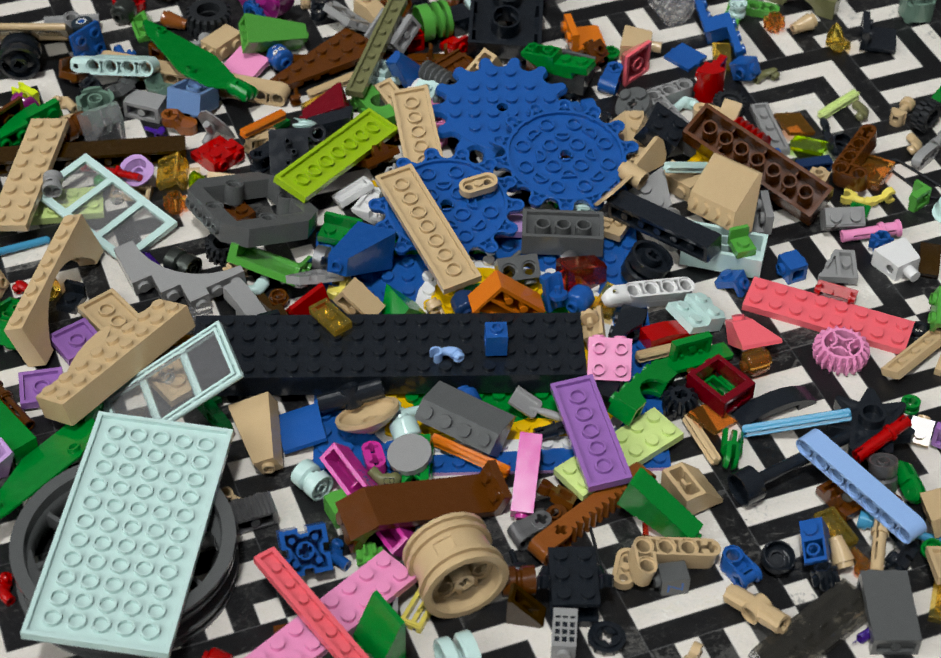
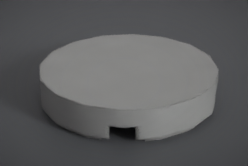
M414 433L404 434L390 444L387 450V459L391 469L395 472L397 471L404 476L416 475L423 472L429 462L431 463L432 448L429 441L422 435Z

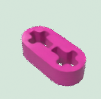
M377 441L365 442L362 445V457L366 470L369 471L373 466H376L384 474L387 471V465L381 444Z

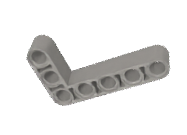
M681 78L646 90L652 98V107L658 101L689 123L674 104L683 96L692 97L693 82L690 79ZM682 136L677 147L686 156H694L696 150L686 144Z

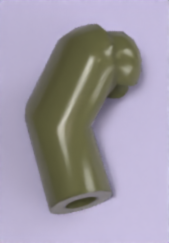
M772 67L761 70L762 73L752 80L755 84H759L769 76L772 80L777 79L780 73L777 71V68Z
M855 100L852 104V107L858 112L855 114V117L859 122H862L868 118L869 109L859 100Z

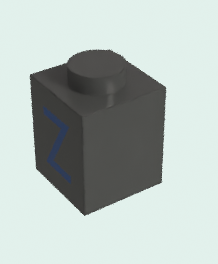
M685 560L658 564V569L653 577V585L655 588H658L661 597L688 593L690 576Z

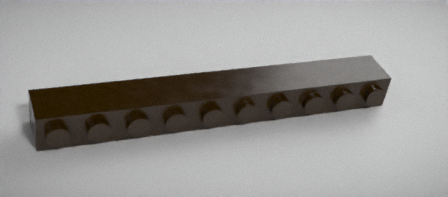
M185 135L66 142L62 143L52 170L62 171L85 153L102 166L115 168L116 165L120 166L124 159L134 154L146 157L154 167L187 165ZM20 146L0 147V177L8 176Z

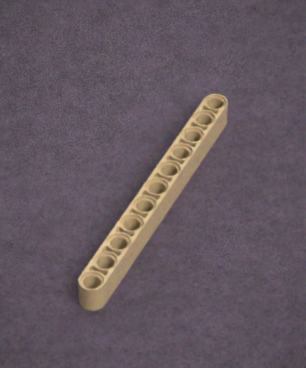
M104 50L101 53L104 55H131L109 50ZM159 60L160 68L157 72L161 73L165 83L175 84L187 78L184 74L178 72L169 61ZM95 62V66L99 68L98 63ZM112 62V66L116 69L115 63ZM129 62V66L134 69L133 65ZM146 63L148 69L151 70L150 64ZM232 73L236 78H240L257 88V97L249 100V102L281 107L285 104L291 93V89L286 83ZM138 77L139 81L144 82V79L147 78ZM219 89V96L238 99L230 95L225 89Z

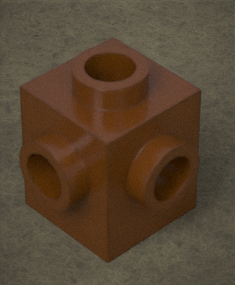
M601 38L595 41L593 39L583 43L584 47L578 51L579 53L596 57V66L605 61L604 57L609 55Z

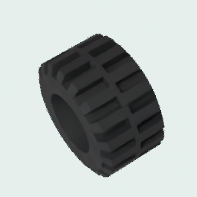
M196 0L186 9L187 30L195 40H198V36L201 33L207 32L211 34L225 24L232 27L231 9L225 1Z

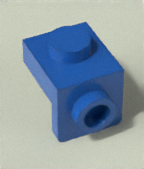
M744 269L723 270L714 282L717 289L734 288L737 297H743L750 287V282Z

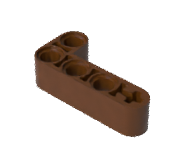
M862 125L833 163L832 181L836 186L851 189L854 192H863L867 189V169L862 167V165L877 145V129L874 125Z

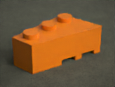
M495 270L468 295L472 313L546 312L539 293L498 270Z

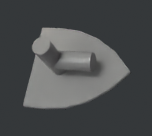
M203 110L198 114V119L207 132L202 140L203 144L212 140L216 132L235 138L231 129L208 110Z

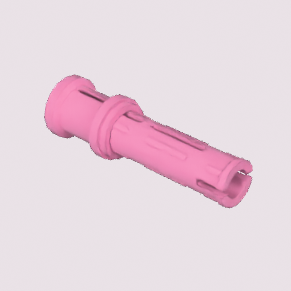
M899 219L888 223L881 221L875 226L840 230V239L842 243L869 239L871 233L875 234L879 230L889 232L890 236L896 235L901 237L903 229Z

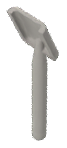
M519 385L508 401L509 405L531 419L538 413L546 418L559 422L562 421L559 412L541 408L542 401Z

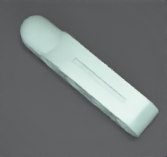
M80 55L71 58L70 68L76 73H89L92 75L148 77L159 70L160 62L153 56ZM94 62H97V63H98L99 68H97V67L95 66V63H94ZM112 62L115 63L116 69L112 66ZM129 62L133 65L134 69L129 66ZM146 63L150 64L151 70L148 69Z

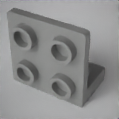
M761 190L757 201L752 232L771 235L774 213L768 190Z

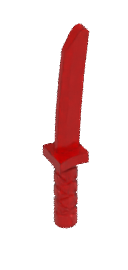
M118 165L115 168L105 167L120 179L126 178L135 181L143 179L142 174L123 170ZM87 166L80 170L83 173L96 174Z

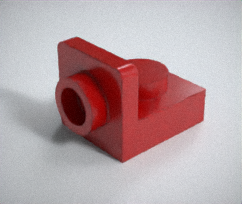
M452 35L440 42V49L444 51V44L447 43L448 53L457 48L460 49L461 53H465L468 46V36L464 35L458 39Z

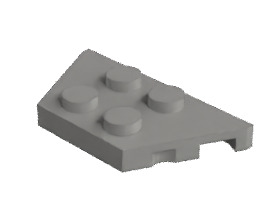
M336 0L324 5L323 10L328 13V17L336 21L339 20L341 22L340 25L350 29L351 27L367 32L372 24Z
M662 167L649 175L647 182L641 189L638 190L632 187L628 190V192L663 208L672 207L666 176ZM607 205L606 207H604L603 209H601L602 212H604V215H605V216L608 215V205Z

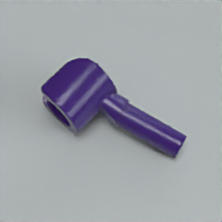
M148 126L144 127V130L153 133L154 137L167 136L163 134L165 128L162 126L158 129Z

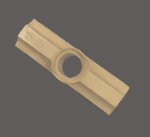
M732 583L723 594V601L739 610L744 619L750 624L759 622L777 634H784L788 630L791 616L772 606L771 601L764 594L758 593L755 596L739 585Z

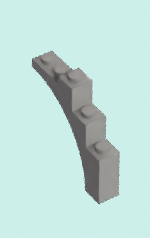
M133 240L113 248L117 261L135 295L147 292L155 287L162 300L174 302L184 296L193 314L204 311L212 306L211 299L223 294V286L239 278L245 284L247 283L241 265L214 273L191 274L177 272L151 261L138 249Z

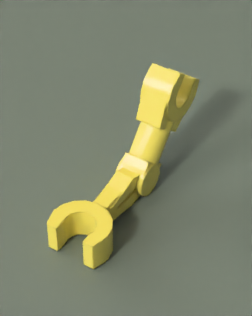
M888 187L883 190L881 195L864 198L858 196V193L851 189L845 188L844 194L840 196V203L851 205V202L854 201L871 206L872 208V206L883 201L888 204L894 202L895 199L892 195L896 194V191L892 187Z

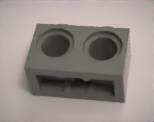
M537 253L498 258L494 262L495 270L502 273L503 270L511 271L513 274L511 278L525 286L536 285V282L539 281L541 271ZM523 268H531L533 274L527 275L523 271Z

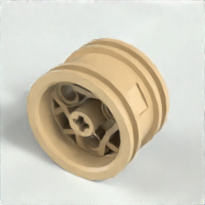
M453 512L429 521L410 537L403 549L402 559L410 577L415 576L419 584L418 592L426 610L438 618H458L480 610L501 593L509 578L508 565L500 551L492 546V537L486 524L479 516L473 513Z

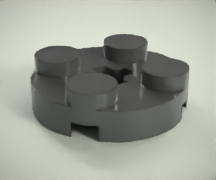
M641 87L623 89L616 102L615 112L617 115H620L624 111L637 110L644 111V115H646L652 108V98ZM636 102L637 105H634L633 108H631V105Z

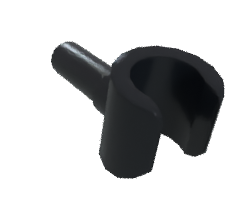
M514 549L509 550L512 564L516 569H519L521 565H526V562H518Z

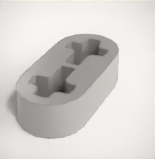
M928 142L915 153L911 160V166L918 170L923 169L937 156L940 147L933 142Z

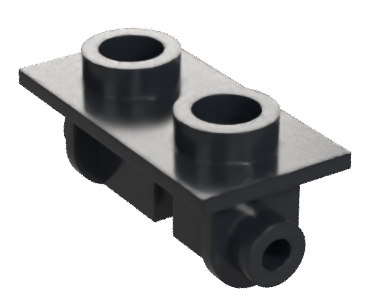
M897 538L894 542L895 549L890 551L885 558L887 563L884 566V570L889 568L892 570H908L912 563L910 560L914 559L920 548L917 539L909 544H905Z

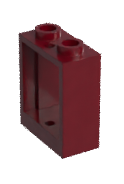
M720 354L708 358L696 369H691L687 374L686 382L687 388H694L699 400L722 418L752 399L756 384ZM717 372L733 384L735 388L722 396L703 380Z

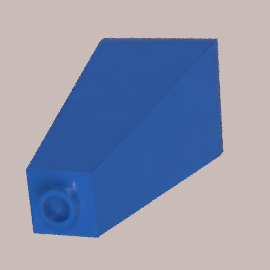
M358 221L328 253L327 272L348 277L391 269L393 267L396 231Z

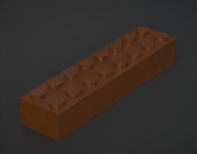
M708 103L704 104L682 131L683 141L710 159L713 153H718L763 173L759 193L761 190H768L772 202L808 226L811 225L820 211L833 197L834 187Z

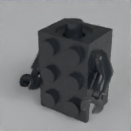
M595 546L548 547L547 565L542 566L536 578V590H540V588L548 589L551 628L553 607L578 609L577 627H591L599 622L598 607H601L599 584L600 589H603V587L614 589V575L607 574L603 567L597 564Z

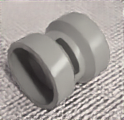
M57 170L44 172L42 193L45 196L56 198L62 194L63 174Z

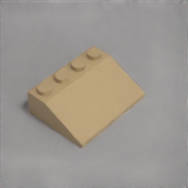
M713 153L690 191L687 210L727 230L731 227L748 224L750 227L749 232H752L763 173L721 154Z

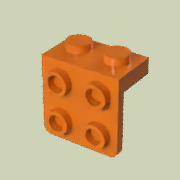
M571 13L564 14L563 22H561V31L564 33L565 41L571 51L578 52L584 47L583 43L590 39L595 41L601 38L606 46L597 25L576 27Z

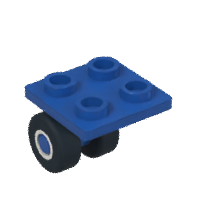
M81 16L71 22L74 33L69 36V41L74 56H96L106 50L97 20L93 21L89 16Z

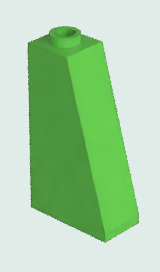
M245 13L238 23L242 53L245 54L267 52L275 44H282L289 50L301 49L309 37L305 23Z

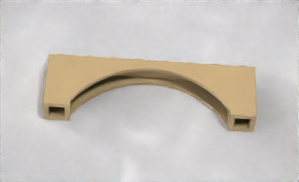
M82 214L64 216L4 329V332L28 367L46 365L53 352L49 336L48 309L51 289L58 272L70 260L77 262L79 266L97 264L104 251Z

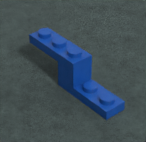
M694 0L707 43L710 44L729 38L735 58L747 54L745 45L740 44V41H742L740 31L735 30L737 23L735 18H731L730 12L711 17L710 11L706 12V9H708L706 0Z

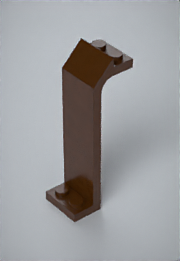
M488 460L479 474L362 487L335 502L338 509L336 522L340 525L344 541L352 554L356 553V550H361L367 539L372 534L381 530L425 525L437 517L453 512H469L480 518L499 516L513 496L496 460Z

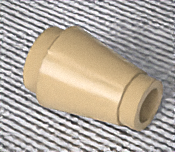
M806 13L790 25V30L793 34L814 30L818 25L817 19L813 13Z
M842 534L829 538L832 565L837 566L838 571L854 566L853 560L855 558L843 539Z

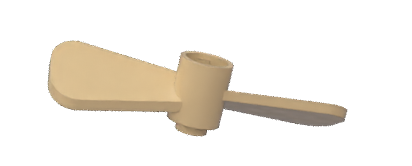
M655 136L634 162L630 160L622 162L617 170L619 172L618 177L622 180L593 205L596 207L626 182L638 190L641 189L647 182L649 173L665 163L666 148L663 139Z

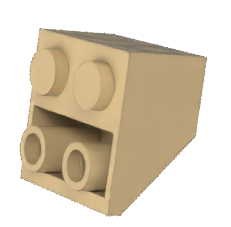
M680 462L662 470L661 485L693 515L723 502L722 497L698 468Z

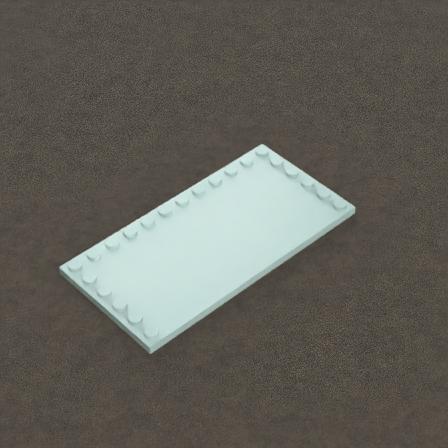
M99 411L20 632L21 639L154 658H170L233 439V429Z

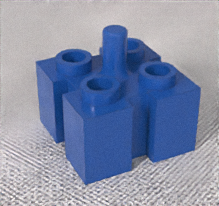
M324 522L304 525V531L298 532L296 527L276 530L279 549L286 552L284 559L299 576H305V569L310 568L314 573L334 570L331 552L323 547V543L329 542Z

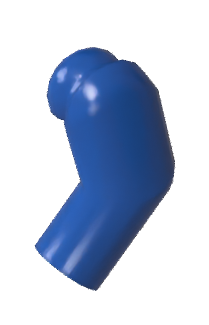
M334 538L328 546V550L331 552L332 563L347 571L351 566V561L343 556L342 547L344 543L341 539Z

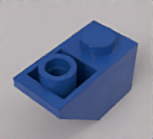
M818 517L799 521L804 564L811 565L829 561L831 553L829 544L830 533L823 518Z

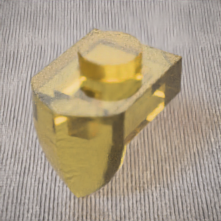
M835 23L827 33L825 44L835 52L850 49L851 42L843 37L841 26Z

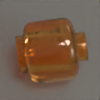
M758 347L744 351L741 355L739 366L743 373L747 372L749 376L756 377L768 372L773 361L767 349Z

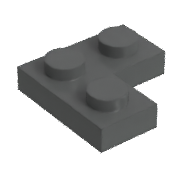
M122 76L118 79L117 84L113 83L104 90H111L115 99L135 88L134 84L139 79L136 76Z

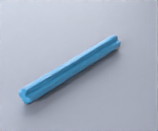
M850 408L745 424L742 426V432H744V437L747 438L848 422L852 420V413Z

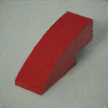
M671 320L640 328L639 341L645 348H651L695 334H689L677 320Z

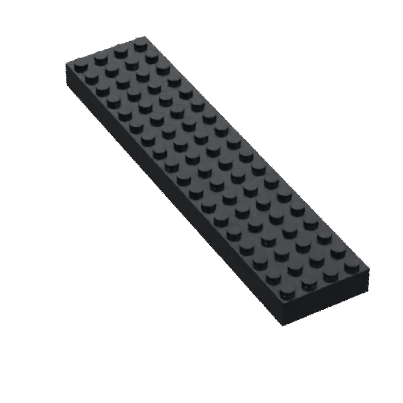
M580 312L196 316L195 335L216 321L223 325L244 375L242 379L215 396H256L265 392H269L271 395H318L337 390L341 385L349 382H357L359 384L376 378H381L385 394H427L439 381L455 388L468 385L469 387L476 388L478 393H514L518 385L529 393L551 392V383L587 375ZM485 322H507L508 348L506 356H485ZM216 336L193 351V367L203 391L231 373ZM434 346L440 348L448 346L458 347L464 353V360L456 363L452 358L442 356V362L436 364L434 363V357H430V348Z

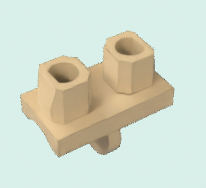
M599 305L593 310L588 308L586 311H581L580 317L584 341L587 343L588 337H592V335L606 336L602 307Z

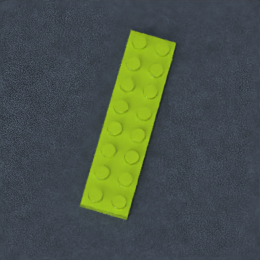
M368 108L275 175L273 182L305 203L371 154L372 145H376L379 148V142L385 143L396 135L398 128L371 108Z

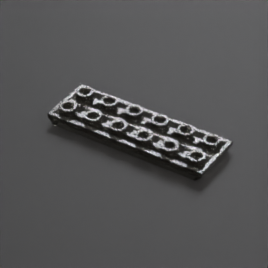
M842 579L791 618L788 630L784 634L773 632L755 646L748 654V657L822 658L867 622L862 593L848 580Z

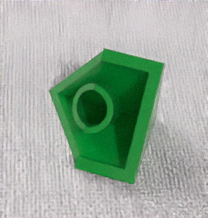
M386 283L383 300L385 307L382 309L381 314H426L416 302Z

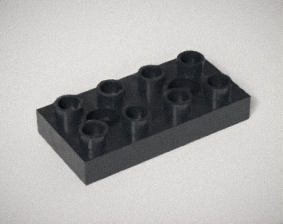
M471 0L467 55L477 57L483 48H486L498 56V58L526 60L521 56L520 52L529 43L541 44L543 0ZM510 21L512 22V25L502 26L498 24V22Z

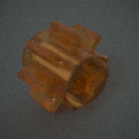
M778 11L770 12L768 16H764L763 28H766L769 33H778L780 28H785V16H782Z
M178 190L169 191L167 196H163L164 210L168 209L170 214L174 215L182 213L183 209H187L185 204L187 195H182Z

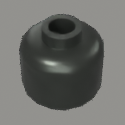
M117 0L111 7L110 13L117 23L127 24L136 15L137 7L133 0Z

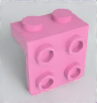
M592 335V337H588L587 375L593 374L595 381L629 382L631 379L632 339H628L626 336L607 338L604 335Z

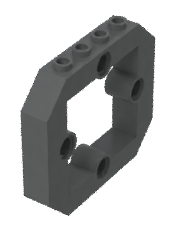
M249 172L201 178L188 189V197L185 199L187 209L220 242L228 244L234 242L242 247L250 248L305 240L310 237L317 227L318 209L309 201L303 203L273 182L274 175ZM267 197L276 205L277 214L263 212L259 214L258 218L236 221L224 209L223 203L237 206L241 205L243 200Z

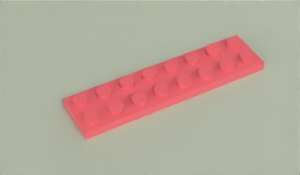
M755 276L742 304V310L818 332L826 330L827 327L834 329L836 325L839 328L845 326L849 330L853 328L855 333L860 332L861 336L866 337L870 347L894 354H899L907 348L915 323L911 320L851 303L847 304V302L830 297L818 296L812 292Z

